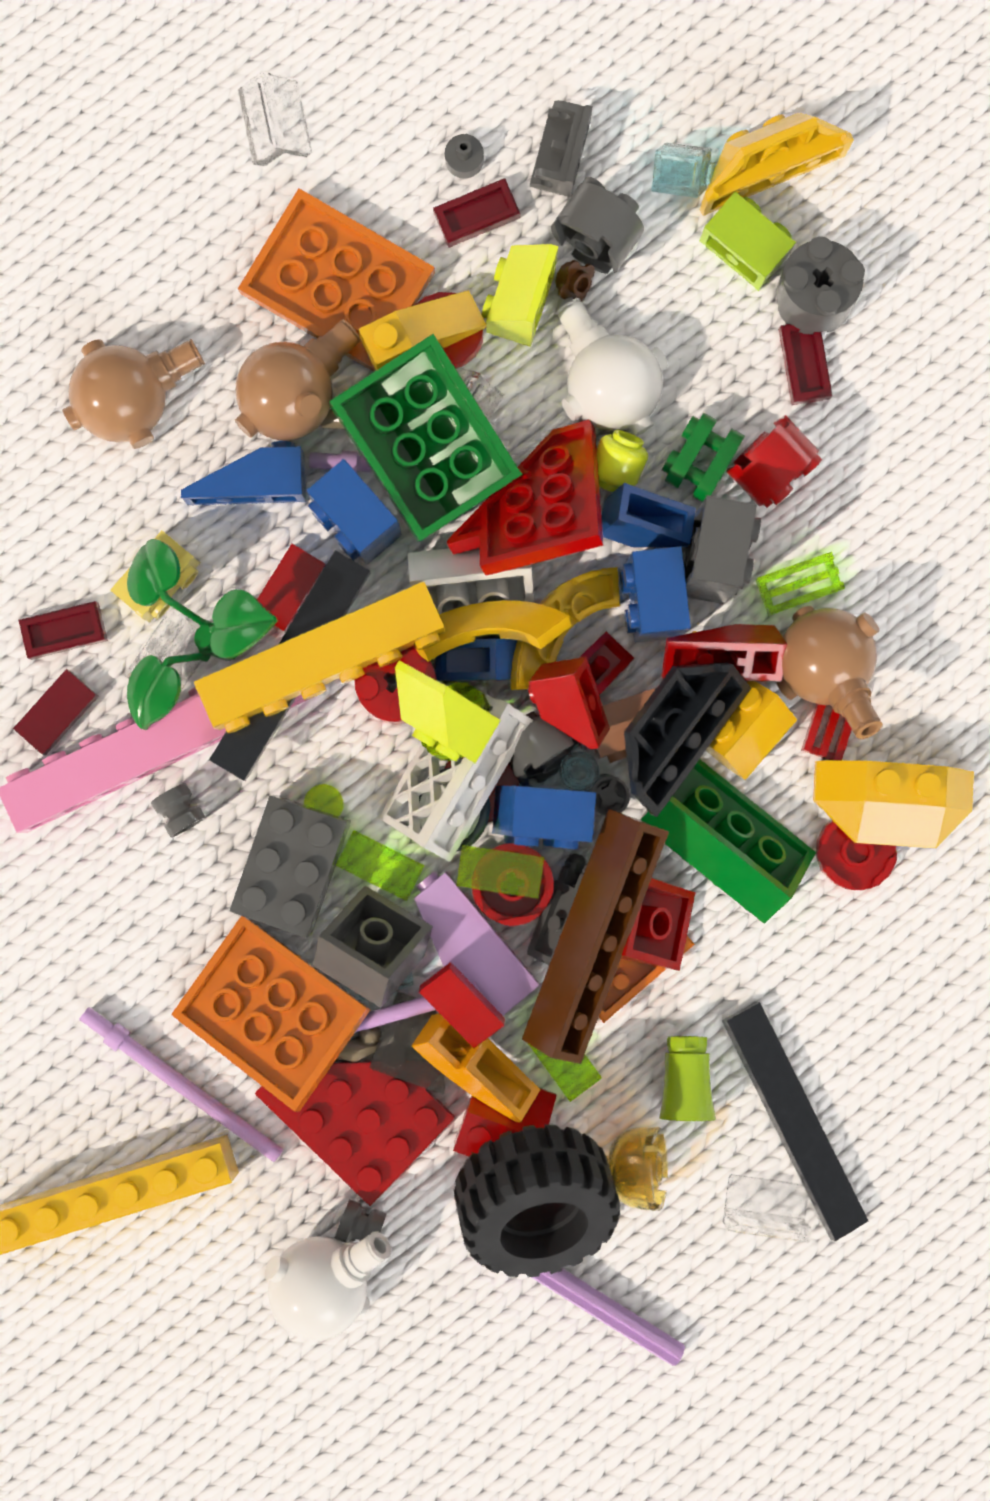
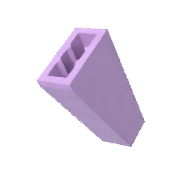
M434 871L416 886L421 893L414 899L423 920L433 926L430 937L443 967L452 962L470 982L477 983L479 991L503 1016L539 986L537 979L447 871L440 877Z

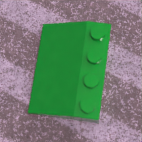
M431 334L329 401L330 408L417 542L425 539L522 475L434 334Z

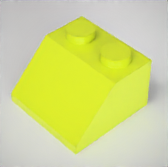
M553 244L513 245L510 248L507 259L500 257L494 274V281L499 282L495 296L487 295L481 314L486 319V333L531 347L555 276L559 246Z
M399 661L395 667L401 720L416 728L412 736L432 748L438 741L439 743L435 750L455 762L462 755L476 764L501 720L449 687Z

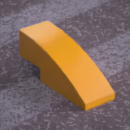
M439 1013L430 1017L411 1045L431 1065L455 1084L515 1122L522 1121L541 1090L489 1038L473 1048Z

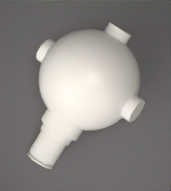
M580 298L573 299L563 305L556 312V315L569 334V340L571 341L569 348L575 356L568 375L569 396L562 399V405L566 414L573 421L580 417L584 421L589 419L595 428L603 431L630 430L631 434L636 436L643 434L654 425L649 416L657 407L662 394V370L668 367L663 351L659 347L650 350L642 342L629 336L609 335L603 325H598L595 320H592Z
M372 1232L358 1243L345 1244L329 1237H310L292 1244L280 1256H273L265 1267L264 1276L265 1279L269 1280L268 1298L274 1319L291 1334L306 1340H325L343 1333L356 1320L362 1319L369 1309L370 1301L366 1296L367 1280L373 1268L390 1257L391 1246L388 1239L380 1232Z

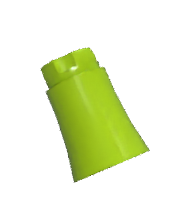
M667 1036L669 1052H665L664 1088L659 1119L670 1121L716 1120L710 1081V1053H705L707 1051V1037Z

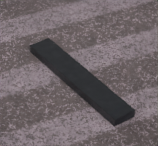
M335 550L279 644L345 616L370 576L371 571ZM296 697L286 701L289 707L277 714L266 717L264 712L248 718L251 723L250 725L232 733H227L226 731L209 761L241 780L247 781Z
M755 1002L722 1020L830 1240L837 1241L869 1222L761 1003Z

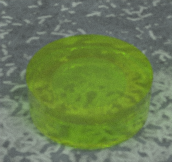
M319 784L307 792L304 798V805L340 817L344 810V798L341 792L334 786Z

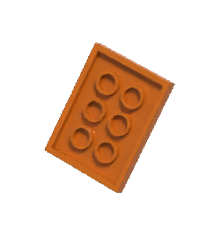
M298 188L239 285L238 291L241 295L317 339L320 336L323 337L342 319L347 321L360 336L359 328L394 311L414 306L434 276L435 267ZM360 341L346 356L375 372Z
M241 916L171 1015L295 1112H300L371 1009L251 919Z

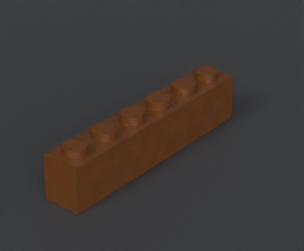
M608 809L522 1036L523 1041L553 1059L581 1064L669 831L632 816Z

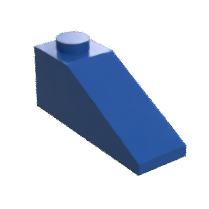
M272 442L271 447L259 448L181 489V499L188 506L306 502L305 454L301 446L295 447L294 442Z

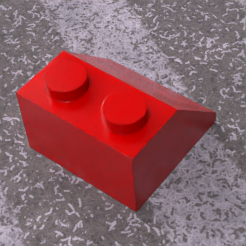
M651 878L621 959L680 971L696 892Z
M540 1088L541 1090L521 1122L511 1120L471 1095L454 1140L453 1151L469 1157L472 1153H479L481 1145L489 1140L494 1142L500 1139V1134L511 1130L512 1133L522 1131V1127L534 1125L536 1128H544L545 1124L550 1123L557 1094Z

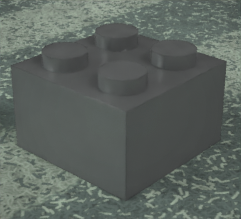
M364 886L319 935L313 966L382 1008L425 956L433 926L369 887Z

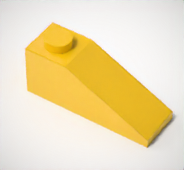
M467 290L394 311L359 328L362 345L376 371L431 334H434L441 347L445 348L487 328V325L470 291Z

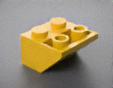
M746 681L751 687L750 691L706 749L719 763L744 780L749 777L797 721V718L776 693L756 681Z

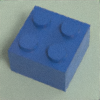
M344 458L306 490L312 500L308 505L309 509L313 512L312 515L327 532L331 528L338 532L334 536L339 542L338 545L353 561L359 557L365 565L369 564L402 535L398 520Z
M682 546L633 551L627 563L623 564V570H620L622 594L629 593L630 600L628 609L624 610L626 632L633 633L634 643L664 640L669 637L686 634L691 629Z
M496 786L492 834L504 835V843H514V845L539 846V838L543 839V846L578 849L579 841L593 842L596 792L523 786Z

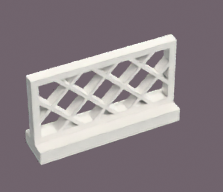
M458 681L453 691L463 697L470 696L471 702L501 720L476 764L465 757L462 759L461 755L457 762L451 759L452 768L440 773L439 761L447 758V756L435 750L439 742L437 741L433 748L422 742L378 817L383 822L414 840L415 843L449 862L453 859L515 753V748L522 732L533 722L531 718L500 699L497 700ZM429 767V779L418 784V777L422 770ZM449 782L441 795V785ZM430 791L431 803L420 808L419 796ZM408 801L409 814L396 820L395 816L402 804ZM428 817L423 828L421 829L420 820Z

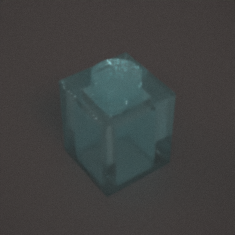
M665 142L655 150L651 192L698 198L706 191L707 186L710 185L716 163L710 161L712 148Z

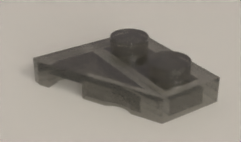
M397 991L392 1005L412 1000L416 997ZM436 1010L385 1024L370 1069L444 1095L446 1091L444 1074L411 1047L430 1017L437 1014Z

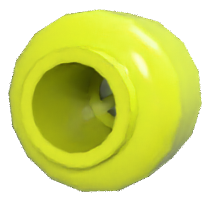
M615 430L613 434H607L600 439L597 446L599 486L601 488L614 492L623 483L632 486L638 484L648 461V453L643 447L644 441L641 438L626 431Z

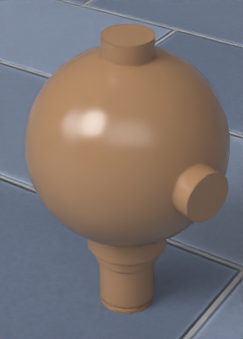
M342 319L323 337L320 336L318 339L311 338L304 346L292 342H273L263 345L252 352L243 362L236 378L235 396L241 412L234 420L237 426L249 438H252L258 432L271 439L283 441L299 439L316 430L323 423L330 410L329 401L332 400L333 396L330 377L339 370L338 364L342 361V358L361 341L356 330L347 321Z
M101 339L93 340L85 344L81 349L84 357L76 365L69 382L70 406L62 409L63 414L74 431L84 427L88 432L102 440L130 442L133 449L144 447L154 440L151 430L157 425L164 412L166 392L176 387L175 382L182 379V376L201 367L205 362L192 339L169 351L165 350L159 353L156 350L148 355H144L140 351L126 346H105Z
M812 606L800 608L793 614V623L783 635L787 647L783 655L782 681H777L779 690L789 700L794 699L798 695L811 703L831 705L836 713L846 718L857 739H866L873 736L883 726L871 704L870 697L872 692L868 686L877 664V648L873 638L880 631L877 623L866 612L856 617L847 611L835 608L816 610Z

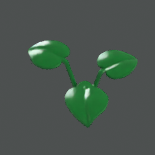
M157 539L146 541V544L136 554L128 572V593L135 603L142 606H151L161 597L165 603L199 624L200 627L194 636V642L199 649V653L169 656L164 659L163 663L157 656L148 655L135 666L128 681L127 701L135 723L142 730H147L150 725L164 718L179 699L181 679L178 671L171 667L173 664L199 660L208 662L211 656L225 661H232L261 640L278 622V619L265 609L255 596L241 589L227 592L217 602L212 614L213 623L203 619L170 597L167 590L174 587L179 581L180 564L174 550L166 543Z

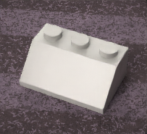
M450 548L407 553L410 587L424 581L438 614L455 608L488 601L515 600L534 603L531 565L485 576L480 567V548L454 555ZM499 634L476 636V639L499 636Z

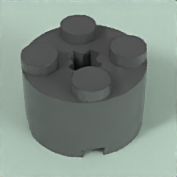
M587 176L578 185L551 225V232L561 246L567 241L575 248L571 255L584 265L591 264L594 266L595 271L608 274L611 268H613L614 273L619 270L642 236L644 226L636 214L639 205L632 197L624 193L616 196L605 189L597 179Z
M818 236L810 242L799 246L787 259L776 287L778 311L786 324L800 329L798 332L813 335L814 332L824 331L828 333L838 329L848 319L861 294L865 275L863 264L847 247L830 241L826 237Z

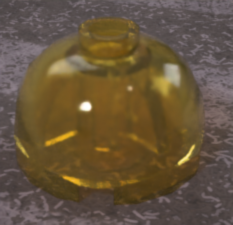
M642 1126L628 1129L616 1137L610 1146L609 1155H606L619 1200L632 1209L660 1211L664 1207L667 1190H659V1186L662 1183V1178H668V1158L664 1134H658L661 1129L659 1126Z

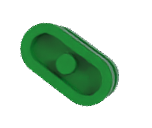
M705 412L700 419L695 416L691 417L681 437L687 440L681 452L679 453L673 449L661 469L667 473L664 481L677 489L684 479L698 486L692 497L701 503L707 495L711 496L745 435L731 428L726 438L713 432L712 430L718 420ZM703 445L717 452L706 472L692 465Z

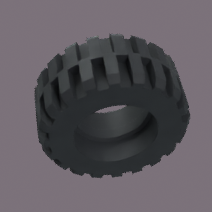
M545 1124L544 1128H536L534 1125L522 1127L523 1130L512 1133L511 1130L500 1134V1139L494 1142L489 1140L481 1145L479 1153H472L465 1161L464 1167H461L455 1180L454 1199L463 1242L466 1250L470 1252V1256L489 1271L497 1274L503 1271L509 1277H518L519 1274H526L528 1278L540 1277V1273L550 1272V1274L562 1271L563 1267L569 1265L574 1267L582 1263L583 1258L587 1255L593 1256L600 1250L601 1243H607L612 1237L621 1213L619 1209L621 1205L606 1154L594 1139L585 1133L581 1134L580 1131L566 1126L563 1130L557 1125Z

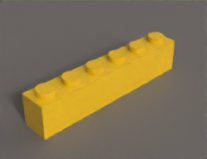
M423 581L194 681V684L213 728L218 730L225 728L227 733H232L250 725L251 723L248 718L264 712L265 716L268 717L287 709L289 706L286 701L302 695L303 699L307 700L327 691L325 687L327 683L339 678L342 684L355 680L365 674L363 668L376 662H378L380 667L394 663L403 657L401 651L415 645L418 650L428 648L441 641L439 635L445 632V628L427 586Z
M228 1134L1 1204L0 1255L232 1183L239 1174Z

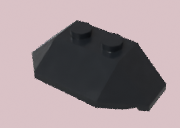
M724 662L672 666L625 729L624 738L631 793L651 815L657 817L750 691L751 687L733 664Z

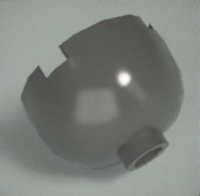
M535 711L526 714L533 722L522 732L516 745L515 753L509 761L514 775L523 787H530L529 779L533 777L539 784L567 767L576 759L572 752L578 746L583 751L587 749L585 745L541 719L540 715L538 716Z

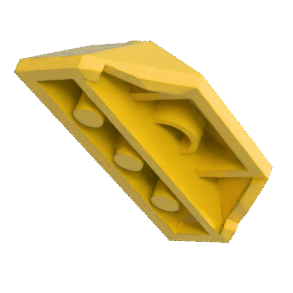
M799 112L786 118L783 114L777 115L766 121L762 128L750 133L748 130H741L727 139L704 194L700 212L704 216L719 210L735 191L741 197H750L846 156L854 139L848 131L815 116Z
M817 760L815 761L813 801L826 812L833 822L854 843L937 848L972 812L974 772L937 765L881 761Z

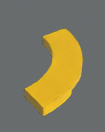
M618 567L597 569L573 577L557 586L543 598L539 604L557 609L568 615L571 627L542 649L526 642L517 641L512 661L511 690H529V680L541 664L557 660L564 637L576 623L597 611L620 607Z
M500 600L475 603L439 614L445 628V632L439 635L441 641L423 650H418L416 645L413 647L428 662L448 650L474 642L476 636L499 634L500 639L518 640L542 649L569 629L571 622L569 616L565 613L533 602Z

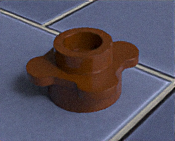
M576 260L563 264L558 270L555 279L558 296L564 300L568 297L573 299L580 298L582 302L591 287L592 278L595 274L594 266L591 264L582 266Z

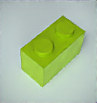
M736 191L705 225L699 240L758 291L789 257L796 244L785 226L778 222H771L762 214L761 208L754 200L749 197H741Z

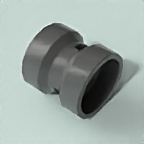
M596 774L585 785V792H596L595 811L601 815L606 816L608 809L621 813L629 804V788L624 781L612 774Z
M186 783L164 792L151 801V805L157 814H161L163 818L168 817L165 829L170 838L189 830L206 818L200 807L190 806L192 804V793Z
M349 1199L334 1238L345 1243L350 1240L355 1242L356 1239L361 1241L372 1232H381L387 1213L375 1209L367 1214L366 1210L362 1208L361 1203Z

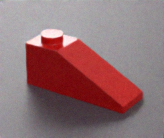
M733 624L669 637L666 639L661 676L664 678L672 666L728 662L735 666L745 681H782V662L787 643L775 625Z

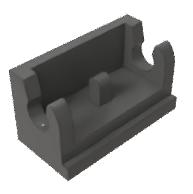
M561 100L554 101L552 109L549 108L547 121L530 180V187L571 197L591 123L593 106H582Z

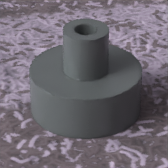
M459 134L448 141L444 154L445 164L449 172L463 179L471 178L478 174L484 163V150L481 142L469 134Z

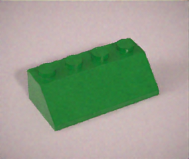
M701 759L698 760L657 817L651 815L646 810L640 818L644 822L669 831L665 841L666 846L764 924L792 899L816 854V851Z

